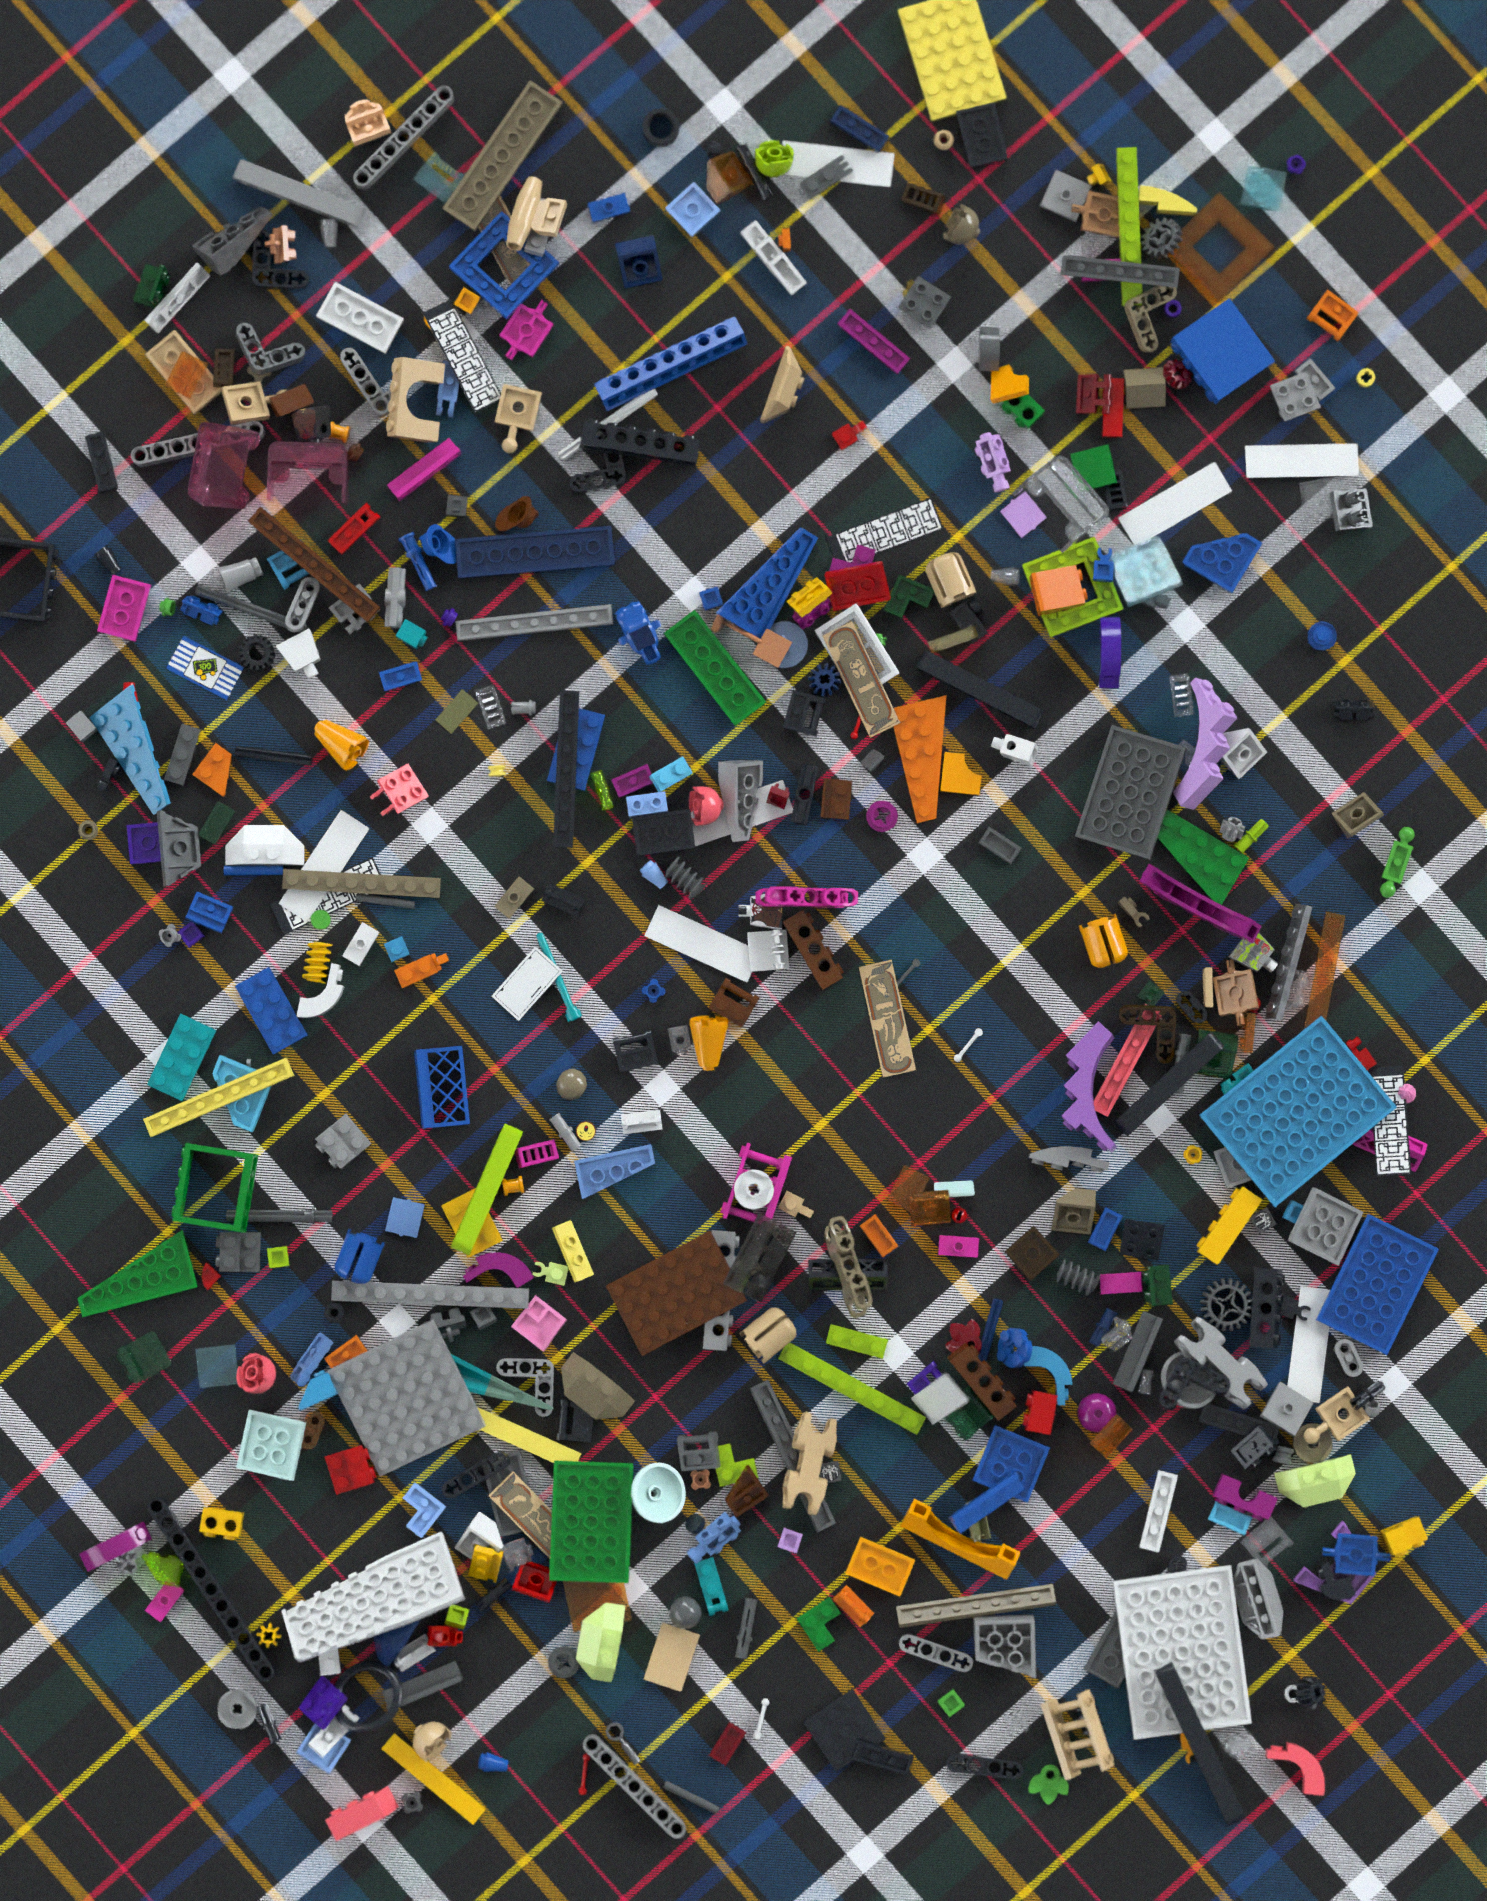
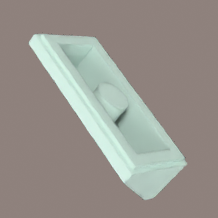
M973 1181L934 1183L935 1198L975 1195Z

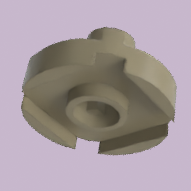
M1308 1423L1303 1425L1293 1437L1292 1446L1294 1451L1303 1461L1309 1463L1323 1461L1332 1451V1438L1328 1430L1320 1434L1319 1440L1316 1442L1318 1444L1316 1448L1312 1446L1310 1449L1308 1447L1309 1443L1304 1439V1432L1308 1428H1316L1320 1424Z

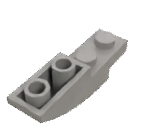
M1072 1146L1047 1148L1033 1152L1028 1157L1032 1159L1034 1164L1043 1166L1044 1162L1050 1163L1051 1168L1062 1170L1063 1167L1068 1168L1069 1161H1073V1166L1083 1168L1084 1165L1092 1166V1171L1102 1173L1103 1170H1108L1110 1163L1091 1158L1092 1149Z

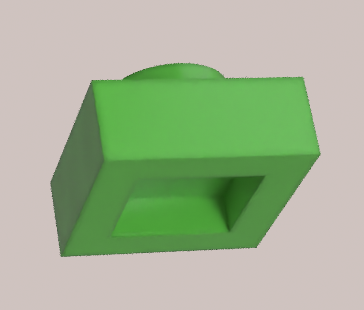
M954 1689L937 1700L949 1717L965 1706Z

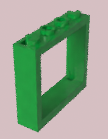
M186 1143L181 1152L183 1162L178 1170L180 1180L179 1186L175 1189V1197L177 1198L171 1213L173 1221L246 1233L259 1155ZM194 1150L245 1158L234 1225L183 1217Z

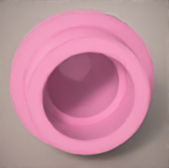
M1404 1084L1402 1087H1399L1398 1095L1401 1099H1406V1103H1410L1416 1097V1090L1412 1085Z

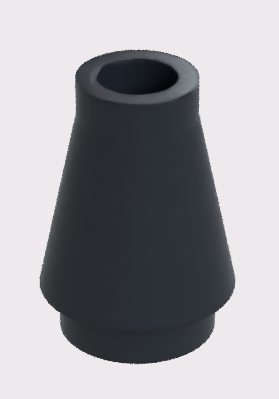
M107 545L94 554L97 558L95 560L112 575L122 569L112 549H109Z

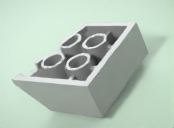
M1033 1614L973 1617L976 1661L1003 1667L1013 1672L1023 1673L1036 1678L1035 1619Z

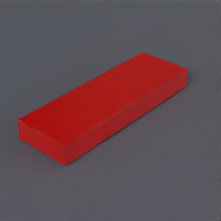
M1111 378V382H1113L1110 396L1112 407H1110V414H1103L1102 437L1122 438L1124 379Z

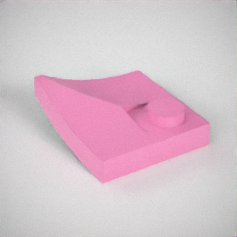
M535 1295L529 1303V1308L524 1309L511 1327L544 1352L567 1319Z

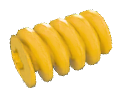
M321 942L308 943L307 946L312 948V950L306 951V954L311 956V958L305 959V962L310 964V966L303 968L308 973L303 974L302 977L307 981L326 984V982L321 980V978L328 976L323 973V970L329 969L324 963L330 962V959L325 957V955L331 954V951L326 948L333 945Z

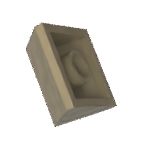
M1163 367L1123 370L1126 409L1165 407L1166 382L1163 376Z
M1363 792L1334 811L1332 816L1349 839L1384 816V814Z

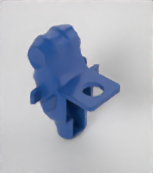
M639 601L631 602L628 606L621 607L615 612L618 623L625 635L618 639L620 645L629 643L632 650L641 655L644 662L648 665L657 662L661 654L657 648L658 636L655 629L661 627L660 621L650 622L645 609Z

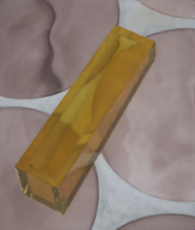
M971 626L930 641L928 645L931 653H936L977 638L978 634L975 626Z

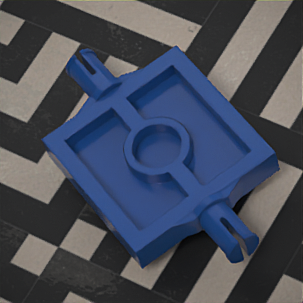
M1337 1533V1543L1334 1549L1322 1548V1551H1326L1322 1552V1556L1334 1557V1573L1375 1576V1567L1378 1560L1390 1562V1558H1385L1390 1557V1553H1379L1378 1536Z

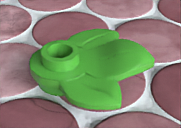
M1054 1765L1044 1766L1041 1773L1033 1776L1029 1784V1793L1040 1792L1042 1799L1047 1805L1055 1800L1058 1793L1067 1795L1069 1789L1067 1780L1060 1776L1059 1769ZM1048 1771L1054 1772V1776L1052 1778L1047 1777Z

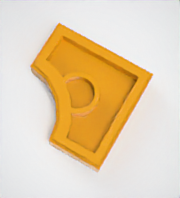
M1010 365L999 367V371L991 372L990 400L993 404L1029 394L1028 376L1014 374Z
M944 752L940 791L979 796L982 776L973 773L967 767L964 754Z

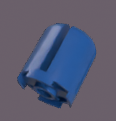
M348 1229L334 1265L335 1272L341 1278L349 1279L364 1243L351 1282L357 1284L368 1283L372 1278L385 1242L378 1244L376 1243L377 1238L362 1232L355 1235L350 1233L352 1229Z

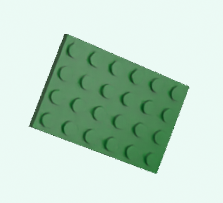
M554 1461L549 1580L629 1583L633 1463Z

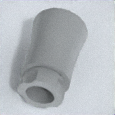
M256 557L228 566L218 567L221 579L228 593L263 575Z

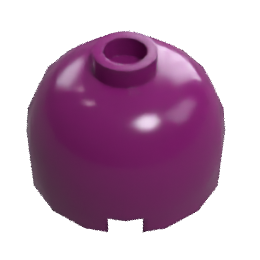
M1100 1393L1089 1394L1084 1397L1077 1409V1417L1080 1424L1088 1431L1095 1433L1104 1432L1109 1429L1115 1422L1117 1415L1116 1406L1113 1401Z

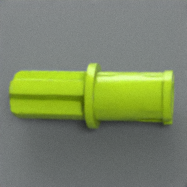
M1260 819L1249 831H1245L1246 834L1234 844V847L1243 854L1253 842H1257L1256 839L1269 827L1268 824Z

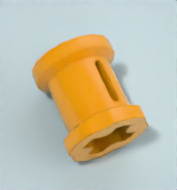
M331 421V436L328 438L332 437L346 443L350 434V426H339Z
M519 1176L517 1179L502 1180L505 1196L515 1192L524 1193L522 1176Z

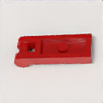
M366 503L328 539V542L343 555L381 516L378 513H374L371 510V506ZM363 515L369 518L366 522L361 519Z

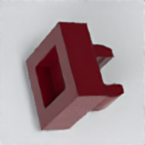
M776 783L775 786H771L766 803L785 809L790 792H788L789 787L782 790L778 788L779 784Z

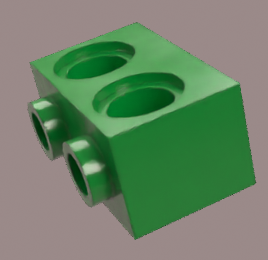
M1029 394L1017 397L1019 400L1017 406L1010 405L1008 400L1000 402L1002 405L1000 408L1007 415L1011 414L1015 418L1014 422L1021 429L1025 428L1028 430L1045 412ZM1024 411H1031L1033 418L1027 420L1023 417L1022 413Z

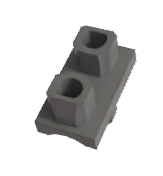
M459 1308L450 1309V1319L443 1320L441 1313L431 1314V1320H434L442 1338L448 1337L450 1342H454L453 1336L460 1334L459 1329L467 1327L466 1320Z

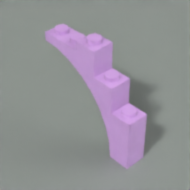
M1194 678L1190 683L1196 695L1199 708L1198 742L1188 771L1173 791L1180 806L1192 810L1224 779L1216 763L1230 750L1226 742L1227 738L1223 733L1237 719L1233 712V707L1229 703L1221 702L1220 698L1213 691L1212 684L1208 680Z

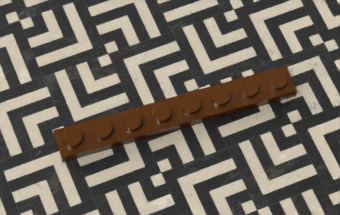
M259 507L248 520V523L367 623L380 609L376 603L262 507Z

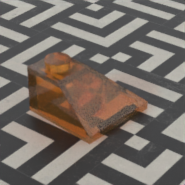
M734 151L707 161L706 188L716 204L729 200L753 184L752 179L743 168Z

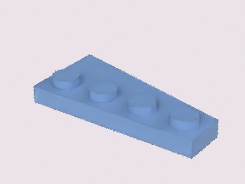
M651 1144L575 1160L574 1163L582 1199L655 1164Z

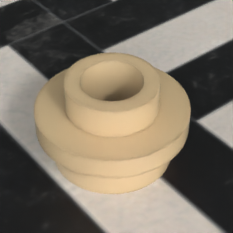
M946 130L937 132L934 137L935 146L941 150L949 149L954 141L953 135ZM943 137L947 139L945 144L940 142V139Z

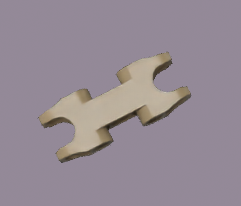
M804 1412L793 1436L792 1448L800 1450L796 1471L788 1470L785 1475L783 1508H791L796 1495L802 1493L809 1501L808 1514L816 1515L825 1497L827 1479L819 1477L823 1456L831 1458L837 1439L836 1419L830 1418L825 1424L824 1431L821 1434H817L811 1428V1413Z

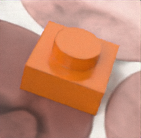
M790 228L782 229V235H778V244L783 247V252L791 251Z

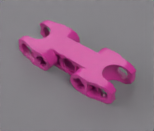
M770 887L756 891V904L763 907L844 908L858 903V892L851 888ZM763 892H765V902L767 903H764L761 900V894ZM847 892H850L853 895V900L851 903H848ZM805 893L809 895L810 899L808 902L804 899Z

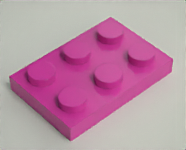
M112 575L97 631L136 642L151 585Z

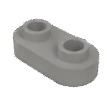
M1348 1339L1337 1341L1334 1351L1345 1374L1351 1377L1360 1375L1363 1371V1363L1354 1344ZM1342 1345L1347 1346V1351L1345 1353L1341 1351ZM1351 1363L1356 1365L1355 1370L1349 1369Z

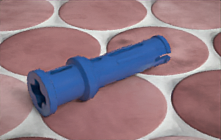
M411 532L398 540L402 542L407 552L405 555L411 559L425 591H429L437 585L421 554L422 548L418 546L415 540V533Z

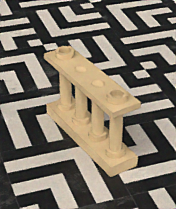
M1089 1689L1078 1694V1700L1059 1704L1057 1698H1053L1041 1704L1065 1780L1072 1779L1081 1774L1080 1769L1100 1764L1101 1771H1105L1114 1766L1113 1756L1109 1751L1094 1705V1698ZM1081 1707L1084 1719L1069 1723L1064 1722L1061 1712ZM1087 1726L1091 1738L1075 1742L1070 1741L1067 1731ZM1094 1746L1097 1757L1077 1761L1074 1750Z

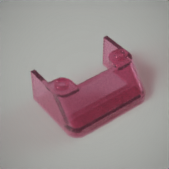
M277 441L269 446L267 473L268 502L274 503V483L286 482L290 477V468L329 469L331 482L336 485H342L341 503L348 505V455L346 448L342 444Z

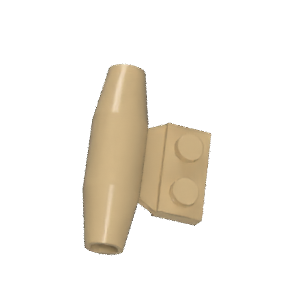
M536 177L527 178L517 197L509 221L506 246L514 251L521 250L531 230L538 233V235L557 237L567 207L566 200L547 198L540 201L542 181Z

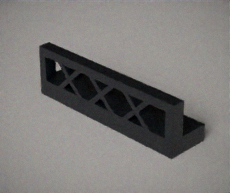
M831 1259L808 1260L809 1290H842L838 1272L833 1270L836 1266L835 1262ZM857 1259L859 1266L864 1268L861 1272L867 1279L869 1289L888 1290L887 1259ZM844 1264L846 1270H852L849 1264ZM812 1266H821L824 1269L819 1272H813ZM874 1266H883V1271H875L872 1268Z

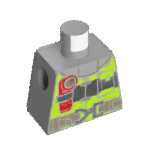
M1260 933L1257 934L1253 944L1242 939L1228 956L1230 959L1254 972H1258L1263 966L1272 973L1278 965L1275 960L1269 957L1274 948Z

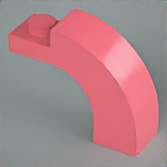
M1286 1742L1285 1750H1283L1282 1746L1271 1745V1749L1266 1748V1758L1290 1760L1299 1765L1303 1774L1302 1792L1304 1794L1324 1796L1325 1781L1323 1771L1311 1753L1303 1747Z

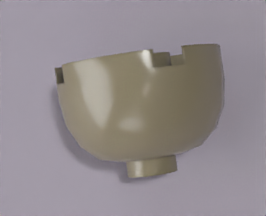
M961 204V209L956 208L951 214L945 226L949 227L948 232L943 234L944 239L957 245H964L972 239H976L980 232L977 214L972 209Z

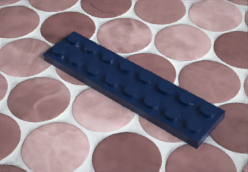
M611 526L455 539L459 579L615 566Z

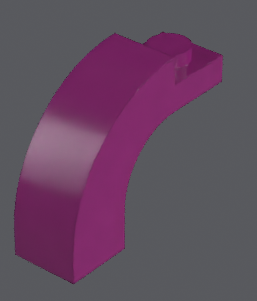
M501 1252L487 1253L475 1258L479 1266L476 1267L473 1264L465 1269L466 1274L463 1275L466 1282H469L489 1269H499L510 1276L517 1288L535 1278L530 1269L520 1259Z
M142 1522L79 1555L87 1571H90L152 1540L145 1523Z

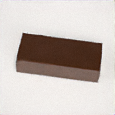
M305 384L269 398L277 417L314 403Z

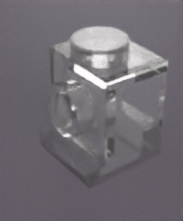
M688 1026L668 1028L672 1052H676L677 1055L687 1054L688 1049H692ZM678 1037L684 1038V1042L682 1044H678L676 1042V1039Z
M524 1538L504 1544L502 1547L510 1572L514 1571L513 1567L532 1561L531 1556L534 1553L531 1544L527 1545Z

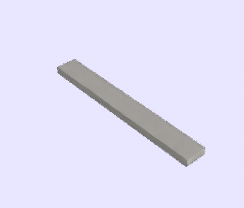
M610 604L455 621L457 641L613 625V616Z

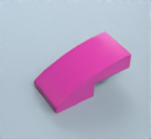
M1142 1272L1100 1274L1101 1294L1143 1292Z

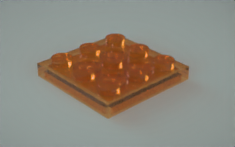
M563 1581L573 1632L581 1631L582 1621L605 1602L625 1605L623 1622L632 1620L624 1583Z

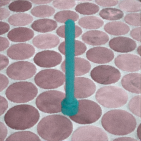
M538 933L536 938L543 954L556 964L544 934ZM560 974L555 979V982L567 1008L565 1016L567 1021L571 1022L581 1018L582 1013L580 1009L573 1005Z

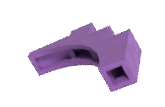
M1098 1021L1066 1055L1069 1060L1067 1062L1068 1065L1075 1071L1079 1070L1064 1085L1067 1090L1065 1094L1071 1100H1077L1067 1109L1062 1118L1065 1120L1063 1124L1070 1131L1074 1129L1076 1132H1079L1084 1127L1082 1131L1090 1139L1092 1137L1096 1138L1099 1141L1097 1145L1104 1152L1108 1150L1112 1153L1117 1147L1099 1123L1094 1108L1093 1084L1098 1063L1106 1048L1114 1040V1036Z

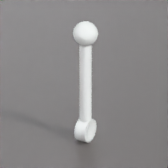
M978 1028L975 1030L974 1036L969 1040V1042L965 1045L961 1052L954 1056V1061H961V1056L966 1052V1050L975 1041V1039L983 1034V1031Z
M766 1698L762 1700L763 1706L757 1730L753 1734V1738L757 1740L761 1738L760 1730L766 1706L769 1705V1700Z

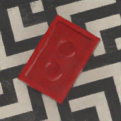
M882 561L828 571L824 574L827 587L832 592L830 599L833 611L850 608L856 603L858 606L891 599Z

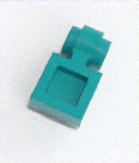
M1249 1063L1231 1074L1235 1080L1231 1081L1229 1078L1220 1084L1224 1095L1254 1071Z

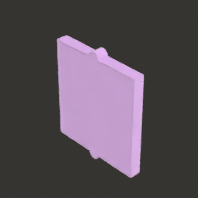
M1026 491L1015 500L1012 499L1011 503L1000 511L1021 538L1032 529L1035 530L1036 526L1047 518Z

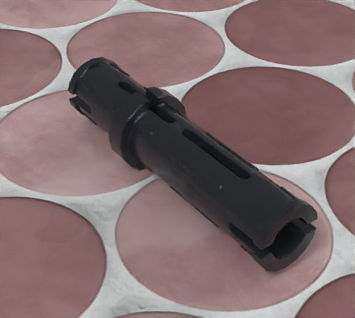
M747 143L736 148L743 162L742 166L749 173L762 201L773 197L774 195L763 174L756 166L755 158L751 154Z

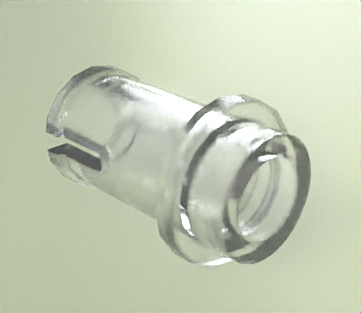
M1142 1369L1139 1393L1151 1394L1152 1380L1155 1377L1153 1370Z

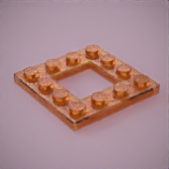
M1219 192L1181 230L1183 235L1180 237L1183 241L1177 244L1180 248H1175L1173 255L1169 254L1210 295L1220 302L1274 249V246ZM1218 221L1245 247L1220 274L1193 248Z

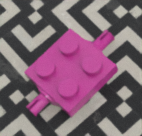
M541 300L536 309H531L521 304L499 335L511 345V348L505 355L510 360L513 359L517 351L524 352L533 358L554 326L553 323L542 315L548 306L546 302L544 303Z

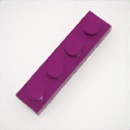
M851 309L837 324L897 375L910 360L907 355Z

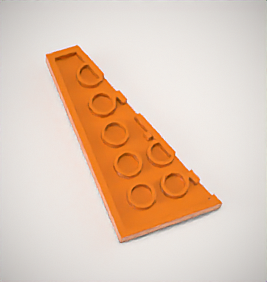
M946 695L893 708L900 721L893 728L917 823L936 819Z

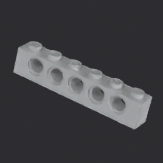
M712 1230V1234L719 1247L726 1245L730 1248V1254L725 1259L733 1272V1268H737L738 1256H734V1248H739V1236H735L736 1232ZM730 1310L725 1312L724 1315L717 1316L705 1323L703 1349L727 1351V1347H731L732 1335H728V1327L733 1326V1315H729ZM716 1324L724 1327V1333L720 1336L715 1335L712 1331Z

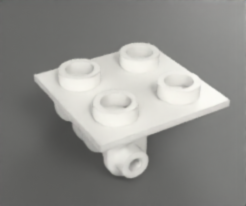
M786 930L747 932L750 972L789 969Z

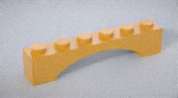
M916 1499L913 1500L904 1516L901 1527L1007 1580L1016 1565L1020 1555L1019 1551L1005 1544L999 1546L978 1541L973 1542V1539L959 1534L940 1521L931 1511L932 1507Z

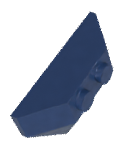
M420 1619L373 1636L377 1658L384 1665L389 1666L399 1655Z

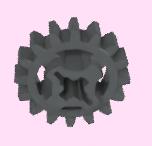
M1166 217L1163 218L1162 222L1159 219H1156L1155 224L1150 222V228L1144 229L1146 234L1141 235V238L1144 240L1141 242V245L1144 247L1143 250L1151 258L1156 257L1158 260L1161 259L1162 255L1165 259L1168 258V253L1173 255V250L1180 248L1177 244L1183 241L1180 237L1183 235L1180 226L1173 219L1168 221Z

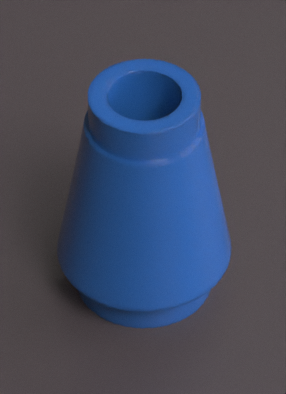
M488 1752L480 1754L478 1769H482L483 1772L507 1771L508 1760Z

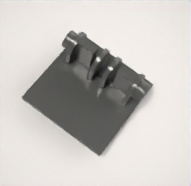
M918 276L898 306V309L931 329L951 296Z

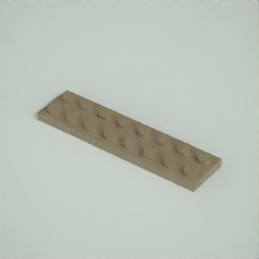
M529 81L442 209L476 231L563 104L562 101L532 81Z

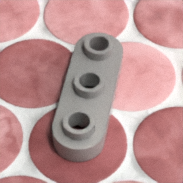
M307 577L300 583L285 618V626L291 632H299L305 626L320 590L319 582L315 578ZM307 587H312L313 590H312V591H307L306 588H307ZM300 604H305L306 607H305V608H300L299 605H300ZM297 621L298 625H292V622Z

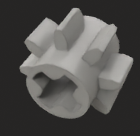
M1230 817L1228 821H1222L1219 832L1223 833L1222 837L1225 840L1233 842L1237 838H1242L1245 826H1242L1240 819Z
M126 1552L122 1556H118L120 1562L116 1565L117 1569H121L122 1575L127 1574L132 1577L136 1571L140 1572L138 1565L142 1563L141 1558H137L136 1552L133 1554Z

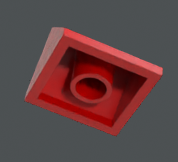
M523 1559L512 1590L550 1602L557 1581L549 1580L550 1568Z

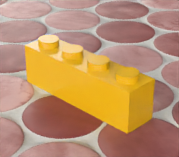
M1243 1186L1240 1189L1235 1188L1230 1195L1232 1200L1229 1205L1224 1204L1219 1211L1220 1218L1217 1221L1213 1220L1207 1229L1210 1231L1206 1238L1202 1236L1196 1245L1199 1247L1197 1252L1215 1265L1219 1264L1262 1201V1199Z

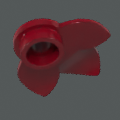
M972 1319L966 1326L960 1323H951L950 1335L952 1340L945 1344L946 1348L953 1353L964 1343L968 1345L970 1341H973L975 1343L974 1347L979 1352L982 1347V1342L979 1338L981 1332L979 1325Z

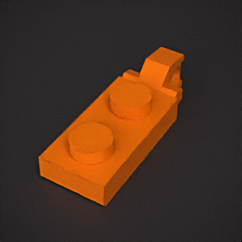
M435 953L429 954L394 971L403 989L438 973V971L442 970L440 965L448 962L449 958L446 953L436 957Z

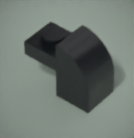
M1329 1562L1319 1563L1320 1568L1317 1571L1320 1580L1325 1582L1318 1584V1588L1324 1595L1334 1600H1343L1356 1596L1350 1576L1346 1575L1334 1579Z

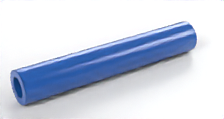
M283 865L224 866V876L283 875Z

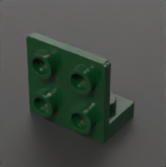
M148 264L145 265L133 299L134 302L154 309L159 305L164 297V294H162L163 288L168 286L170 280L169 272L164 265H160L159 268Z
M1169 1265L1145 1267V1271H1142L1143 1283L1147 1285V1291H1144L1145 1303H1148L1151 1307L1173 1304Z

